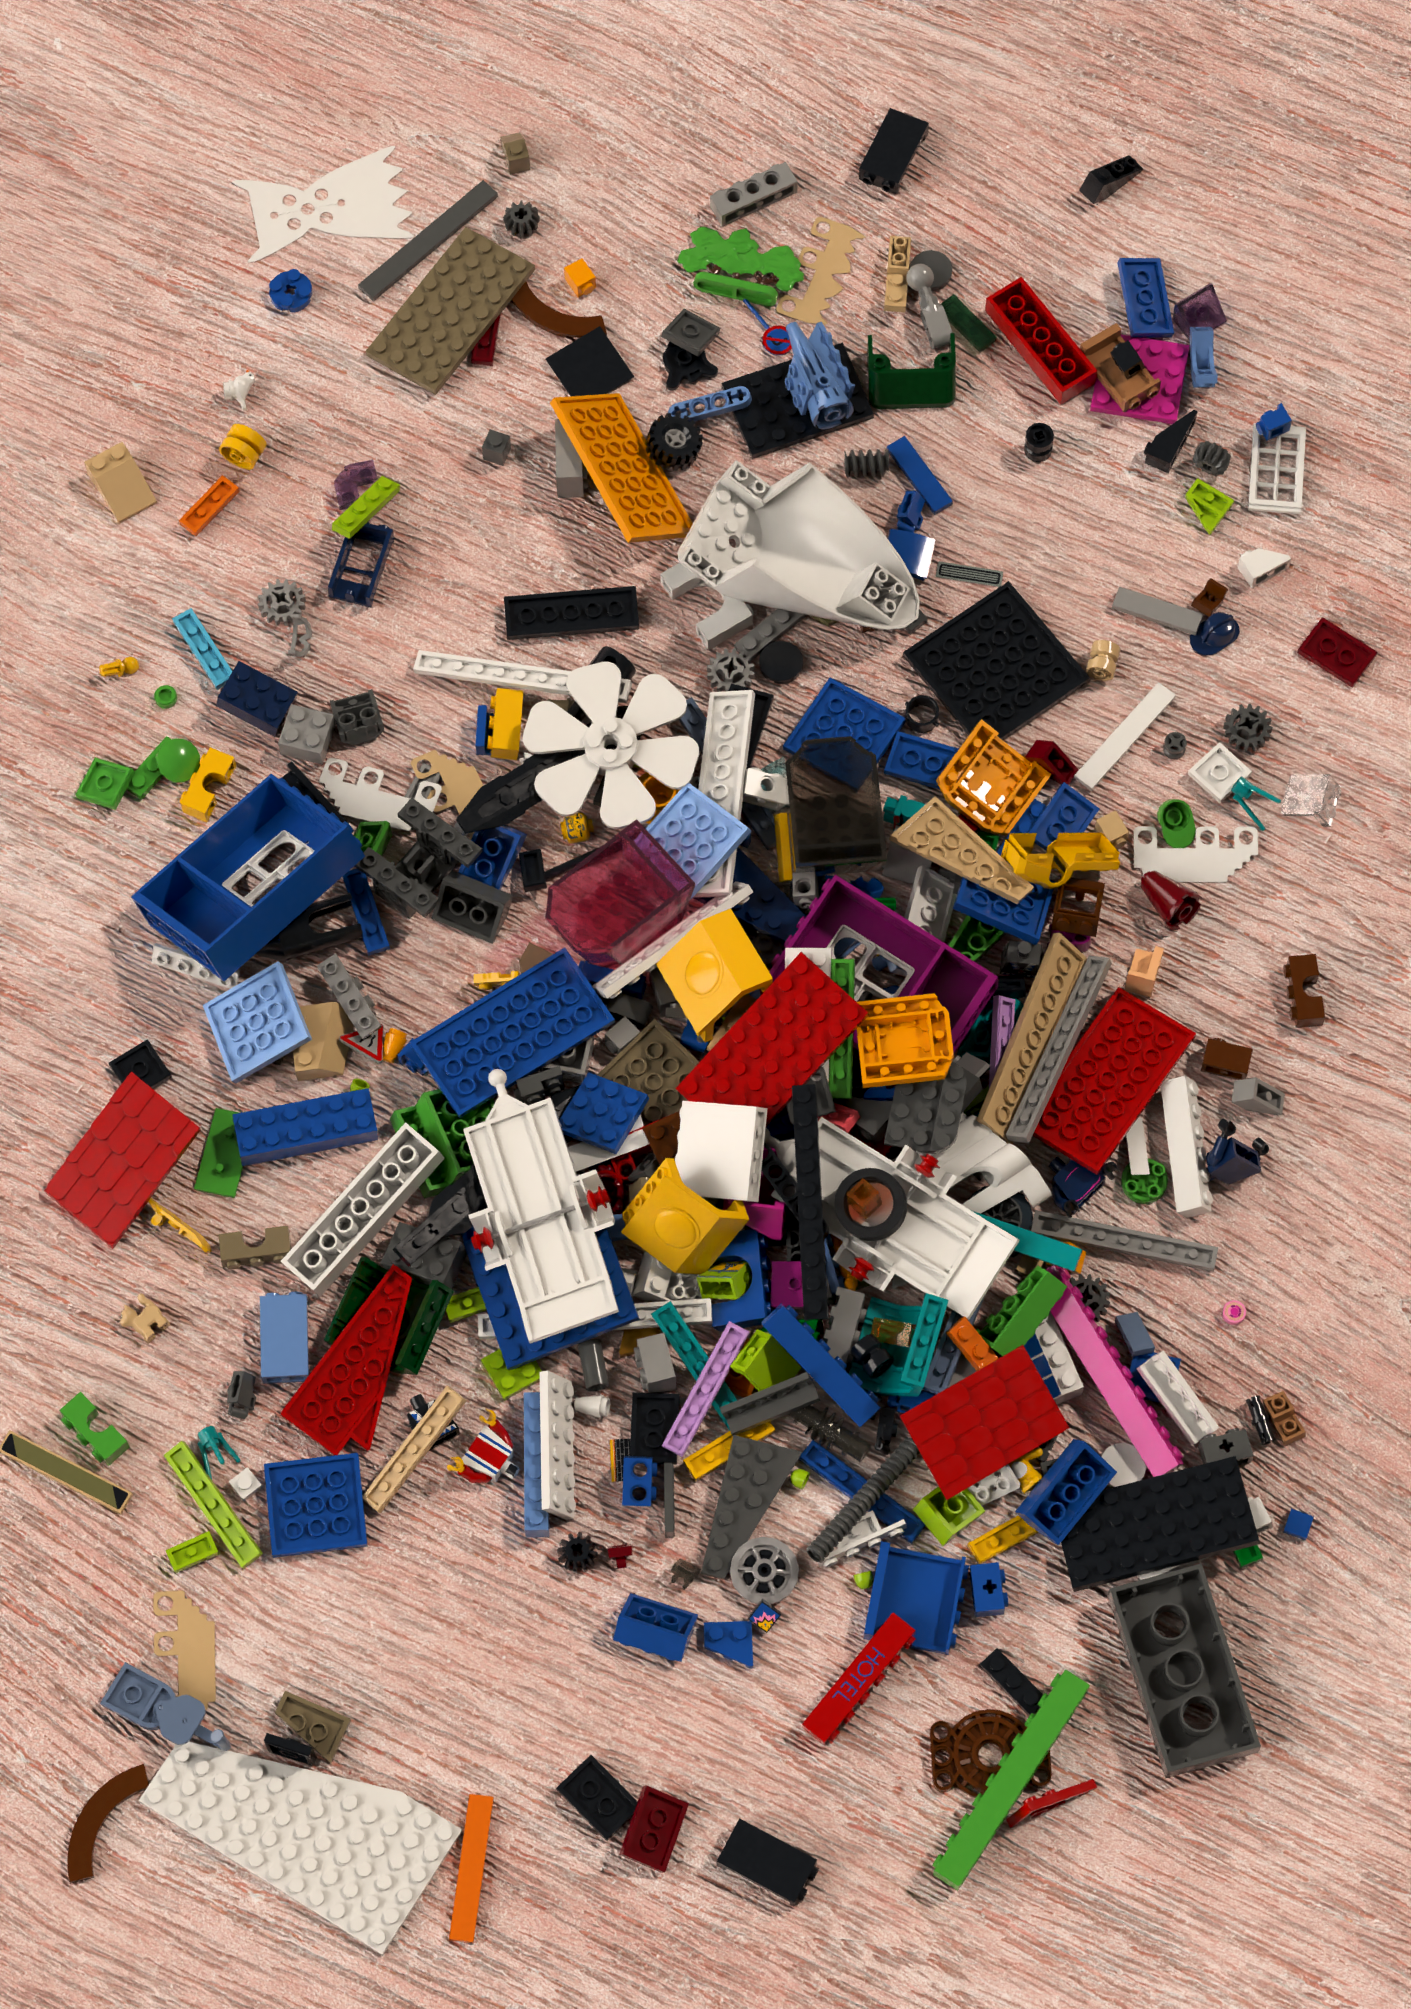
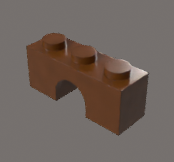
M1316 954L1289 956L1287 964L1283 966L1284 977L1289 979V986H1287L1286 990L1287 998L1292 1000L1290 1019L1291 1021L1295 1020L1296 1028L1323 1026L1325 1011L1322 996L1312 997L1303 990V986L1317 983L1319 971Z

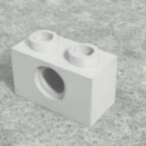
M748 768L745 773L743 802L779 811L787 804L790 779L783 778L781 774L762 772L759 768ZM761 784L766 787L767 791L762 789Z

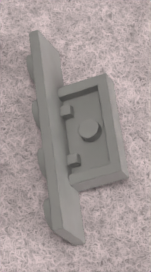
M336 953L317 965L362 1039H365L382 1027L375 1016L376 1012L373 1007L376 1005L369 995H364L361 990L364 988L362 982L357 976L353 978L347 972Z

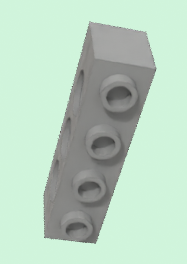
M786 162L775 164L762 173H755L749 179L742 182L738 181L727 189L716 191L710 196V208L723 227L797 193L798 181Z

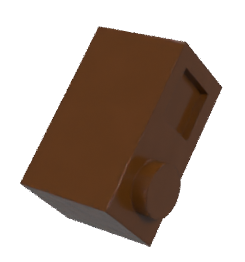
M1208 1038L1201 1072L1235 1080L1246 1079L1253 1049L1226 1043L1221 1038Z

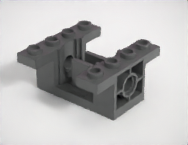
M411 798L398 812V818L416 830L417 842L396 866L393 861L390 863L370 847L364 851L365 857L355 865L357 869L373 880L375 894L409 919L416 912L426 918L440 902L433 892L442 883L443 878L455 868L458 862L469 868L482 853L480 846Z

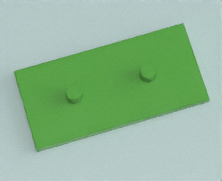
M215 1109L194 1190L235 1198L243 1166L241 1164L232 1114L239 1112Z

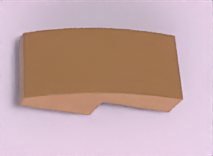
M1284 1391L1263 1400L1264 1407L1284 1446L1306 1437V1432L1296 1417L1295 1409Z

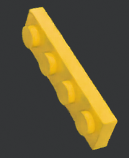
M768 1422L736 1436L762 1441L775 1433V1428L771 1422ZM730 1431L683 1460L695 1481H698L727 1462L733 1438Z

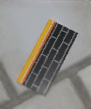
M630 1439L610 1440L612 1482L623 1481L624 1456H630Z

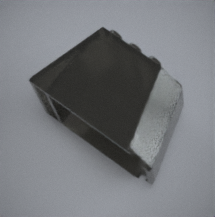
M851 736L805 740L800 749L785 762L786 810L788 814L792 874L815 871L816 876L882 871L887 862L876 755L859 745Z

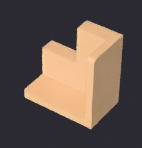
M1155 946L1154 952L1141 949L1135 950L1132 965L1127 975L1125 991L1151 997L1164 948Z

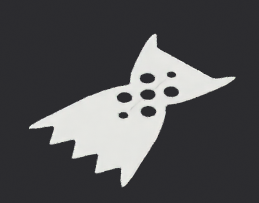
M395 146L381 149L341 166L315 181L304 191L292 186L253 180L232 181L233 184L249 192L260 245L248 262H255L275 253L302 237L310 228L349 237L413 238V234L397 227L412 212L393 206V203L403 196L407 190L388 184L403 169L383 162L394 150ZM319 189H325L328 192V197L325 200H318L315 198V192ZM286 195H293L296 198V202L292 206H286L283 203V198ZM339 200H344L345 205L338 206L337 202ZM308 203L312 204L314 212L310 215L303 214L301 211L302 206ZM272 212L278 213V217L276 219H272L270 217V214ZM324 212H329L333 216V220L328 224L320 221V215ZM292 218L299 219L301 222V226L296 230L290 229L287 225L288 221Z

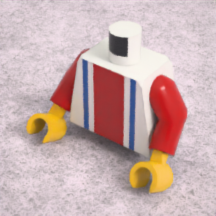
M486 1409L490 1415L489 1419L486 1420L481 1415L479 1419L481 1422L489 1424L488 1427L486 1425L483 1427L462 1459L460 1457H451L456 1462V1467L447 1465V1469L449 1471H458L460 1476L471 1483L497 1482L502 1473L513 1480L520 1471V1467L511 1462L514 1457L513 1443L507 1430L496 1419L495 1412Z

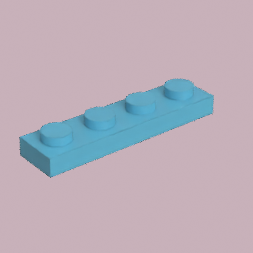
M192 608L172 618L173 623L215 688L218 690L224 687L233 671Z

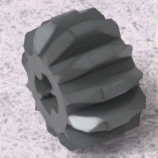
M521 200L519 205L512 202L511 208L506 207L503 221L507 231H511L513 236L519 233L521 238H523L525 233L531 236L532 230L537 231L540 216L536 207H532L530 202L524 205Z
M1205 441L1200 442L1199 446H1197L1192 461L1202 471L1218 476L1224 474L1227 470L1231 455L1222 446L1216 445L1215 442Z

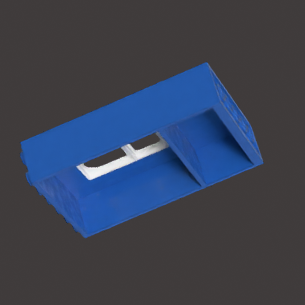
M270 774L134 893L131 898L153 929L222 981H225L362 860L365 855L361 850V842L352 835L353 829L346 821L342 823L333 812L329 814L321 804L316 805L308 795L303 796L295 786L291 788L282 777L278 779L273 774ZM292 843L296 846L295 853L272 873H268L258 866L259 862L279 845ZM307 858L299 866H297L290 874L287 873V871L295 863H297L301 859ZM249 872L254 873L263 880L245 897L232 890V886ZM282 880L273 889H271L264 897H262L255 905L252 904V902L260 894H262L268 887H270L275 881Z

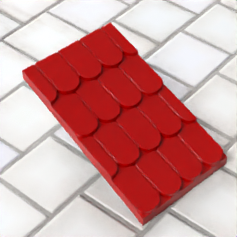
M130 1072L109 1099L108 1104L91 1124L90 1129L65 1159L66 1161L50 1180L44 1191L109 1247L114 1249L201 1131L200 1127L133 1072Z
M1024 1345L1017 1347L900 1415L946 1500L1070 1428Z

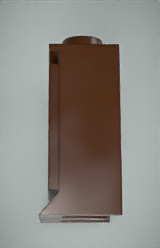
M1070 878L1065 884L1058 887L1051 930L1096 937L1105 883ZM1063 890L1075 891V899L1077 901H1083L1085 893L1097 895L1094 914L1060 908Z

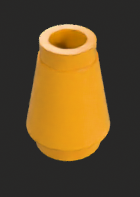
M390 1028L389 1032H386L383 1046V1061L394 1064L398 1057L397 1055L407 1042L406 1033L394 1028Z

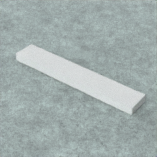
M1158 682L1074 775V779L1092 791L1171 704L1176 695Z

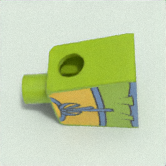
M745 1261L723 1262L696 1277L702 1299H738L749 1289L752 1282L751 1267Z

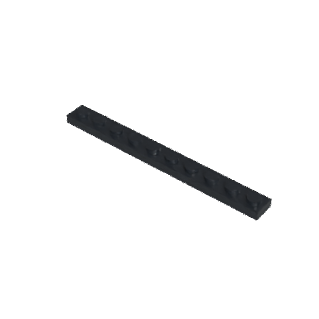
M815 1084L792 1086L804 1320H825L829 1318L817 1092Z

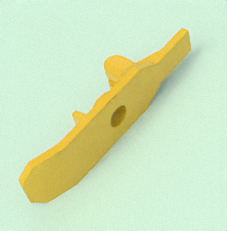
M150 1198L148 1202L155 1212L151 1219L153 1225L162 1226L169 1219L168 1223L177 1230L180 1229L178 1232L180 1235H184L197 1244L205 1253L212 1252L210 1245L200 1233Z

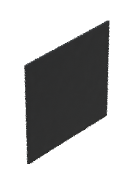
M600 326L545 358L570 396L607 394L634 378V375Z

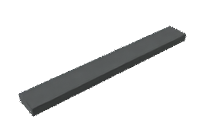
M482 180L359 283V289L374 302L498 197V193Z

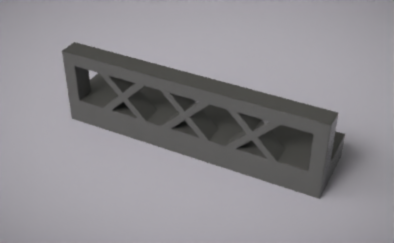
M805 1372L722 1406L720 1410L727 1420L731 1434L738 1435L821 1400L813 1379L808 1372Z

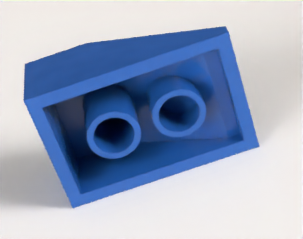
M508 825L474 832L471 841L482 848V853L469 868L461 864L458 873L501 890L521 851L527 834Z

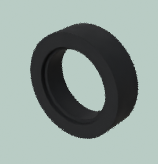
M864 1168L851 1173L841 1182L835 1195L834 1206L839 1222L850 1234L861 1240L878 1241L891 1236L900 1228L907 1213V1198L902 1186L891 1174L877 1168ZM879 1183L887 1187L892 1194V1212L883 1223L877 1226H862L856 1223L850 1215V1197L863 1184Z

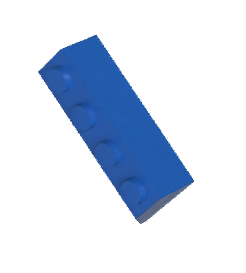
M1073 1439L1017 1508L1015 1513L1033 1529L1056 1545H1059L1116 1475L1117 1471L1085 1441Z

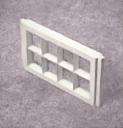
M1256 423L1253 424L1248 510L1301 514L1306 427L1291 426L1290 431L1266 441L1263 434L1260 435L1258 433Z

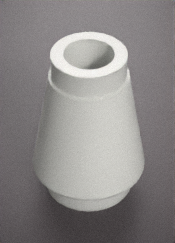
M604 1395L576 1397L574 1410L598 1418L608 1417L610 1399L605 1398Z

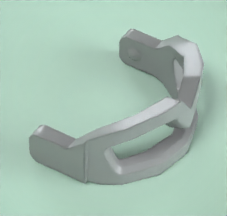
M293 614V637L288 654L289 656L302 657L308 653L311 647L307 642L312 637L311 625L307 618L302 617L300 614ZM304 624L306 634L299 638V641L304 644V648L300 652L295 650L298 625Z

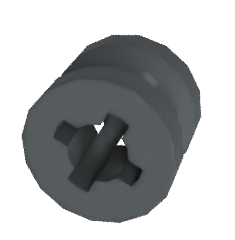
M1172 732L1166 736L1163 752L1168 758L1179 759L1184 755L1187 745L1185 736L1179 732Z

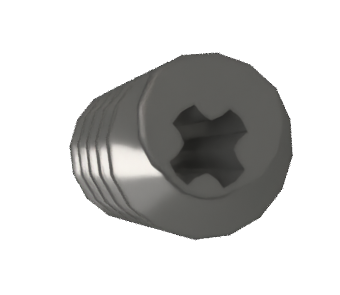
M871 449L867 451L866 456H864L862 450H859L857 456L854 450H850L847 456L844 450L846 477L849 478L851 471L854 472L855 477L859 476L860 471H862L864 477H867L869 471H871L873 477H876L877 471H880L881 477H884L886 471L889 472L888 449L885 450L883 456L880 449L876 450L875 456H873Z

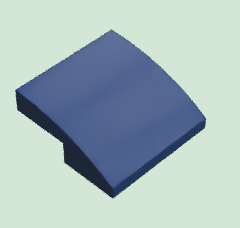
M890 529L887 539L901 556L911 576L921 581L927 579L935 539L913 532Z

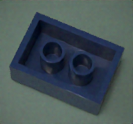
M238 661L218 696L216 706L276 737L288 715L290 705H294L298 692Z

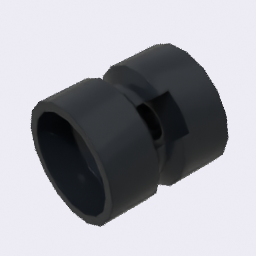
M1034 423L1029 426L1026 431L1024 452L1028 459L1034 462H1043L1051 456L1054 433L1050 426L1045 423Z
M874 1334L866 1335L860 1339L850 1351V1355L856 1362L863 1364V1370L871 1379L881 1376L894 1362V1357L885 1348L881 1349L882 1344Z

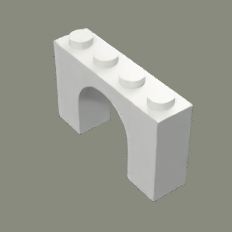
M680 563L660 574L661 585L672 600L695 587H711ZM720 593L724 599L722 607L716 613L696 624V634L707 650L753 625L754 612L748 603L745 604L741 600L727 597Z

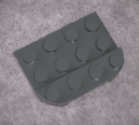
M952 1061L946 1078L943 1080L897 1084L895 1086L884 1145L904 1148L907 1145L914 1151L929 1154H939L950 1148L956 1142L958 1136L957 1133L967 1090V1080L963 1068Z

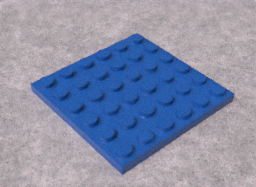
M607 1228L595 1233L612 1283L619 1312L531 1344L525 1331L520 1307L506 1264L486 1271L484 1254L479 1249H474L471 1239L463 1242L509 1371L640 1320Z

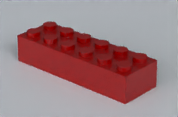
M1022 277L986 298V313L1060 405L1095 384L1097 369Z

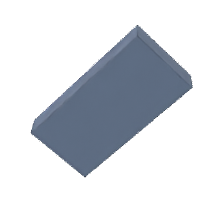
M1138 1312L1116 1316L1115 1323L1132 1357L1154 1352L1155 1346Z

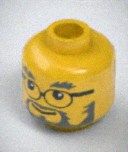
M583 812L564 817L563 822H560L563 840L567 839L570 844L588 841L590 832H594L592 819H587Z

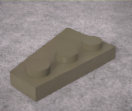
M287 1691L284 1692L275 1711V1714L332 1764L351 1723V1718Z

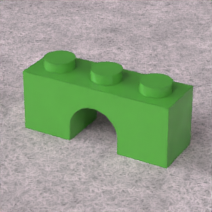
M79 1392L59 1410L63 1417L60 1419L68 1430L73 1428L78 1433L76 1438L83 1446L89 1445L93 1449L91 1454L99 1463L104 1461L109 1466L130 1448L127 1440L112 1424L102 1432L90 1430L91 1422L99 1413L82 1392Z

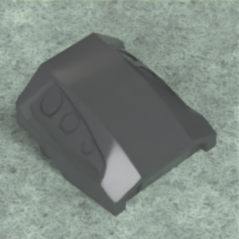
M372 689L366 693L329 701L341 742L351 745L375 740L384 731L383 722Z

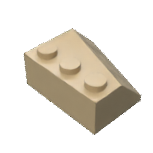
M337 1002L299 1006L312 1040L293 1050L297 1080L303 1081L343 1075L349 1047L341 1043L339 1037L353 1032L354 1028L343 1007Z

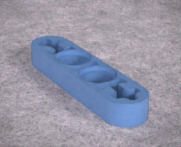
M738 386L675 403L669 408L668 413H671V416L674 417L677 411H681L680 418H684L685 415L689 417V422L692 420L698 421L748 407L752 397L746 387ZM739 394H743V395H744L742 401H739V399H738V398H739ZM729 396L732 397L733 404H731ZM720 398L725 399L726 403L723 407L718 408L715 406L716 400ZM698 404L705 405V409L701 413L694 412V408ZM686 408H689L691 415H688Z

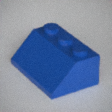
M630 1593L618 1617L613 1640L625 1646L642 1649L647 1653L664 1656L672 1661L682 1662L698 1614Z

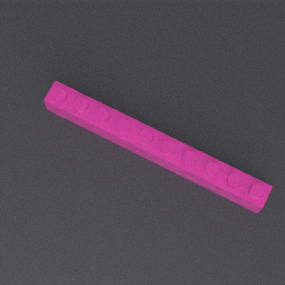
M1055 1265L1046 1269L1067 1286L1063 1296L1054 1304L1050 1312L1153 1477L1171 1473L1184 1465L1181 1460L1183 1458L1182 1453L1176 1446L1173 1447L1169 1441V1432L1164 1426L1160 1427L1156 1420L1158 1418L1157 1413L1152 1406H1147L1145 1403L1144 1392L1138 1385L1135 1387L1131 1380L1133 1378L1132 1373L1127 1366H1122L1120 1363L1119 1352L1113 1345L1110 1347L1106 1340L1108 1338L1107 1333L1101 1326L1098 1327L1095 1323L1094 1312L1089 1306L1085 1307L1081 1300L1083 1298L1082 1293L1076 1286L1073 1287L1069 1279L1071 1276L1069 1272Z

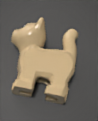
M141 1293L138 1295V1301L145 1306L144 1310L140 1315H137L134 1309L124 1305L120 1324L123 1327H133L135 1331L144 1337L145 1342L149 1344L156 1337L152 1328L158 1326L161 1331H164L170 1326V1322L162 1315L160 1309Z

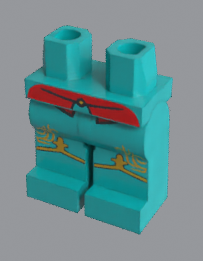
M903 795L900 796L899 800L887 797L883 807V812H885L883 821L893 824L894 831L896 825L902 826L926 804L915 800H907V797Z

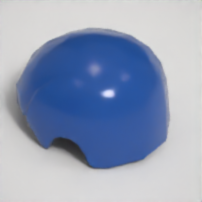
M860 876L855 881L851 880L849 882L872 898H880L884 890L882 882L876 878L864 881L863 877Z

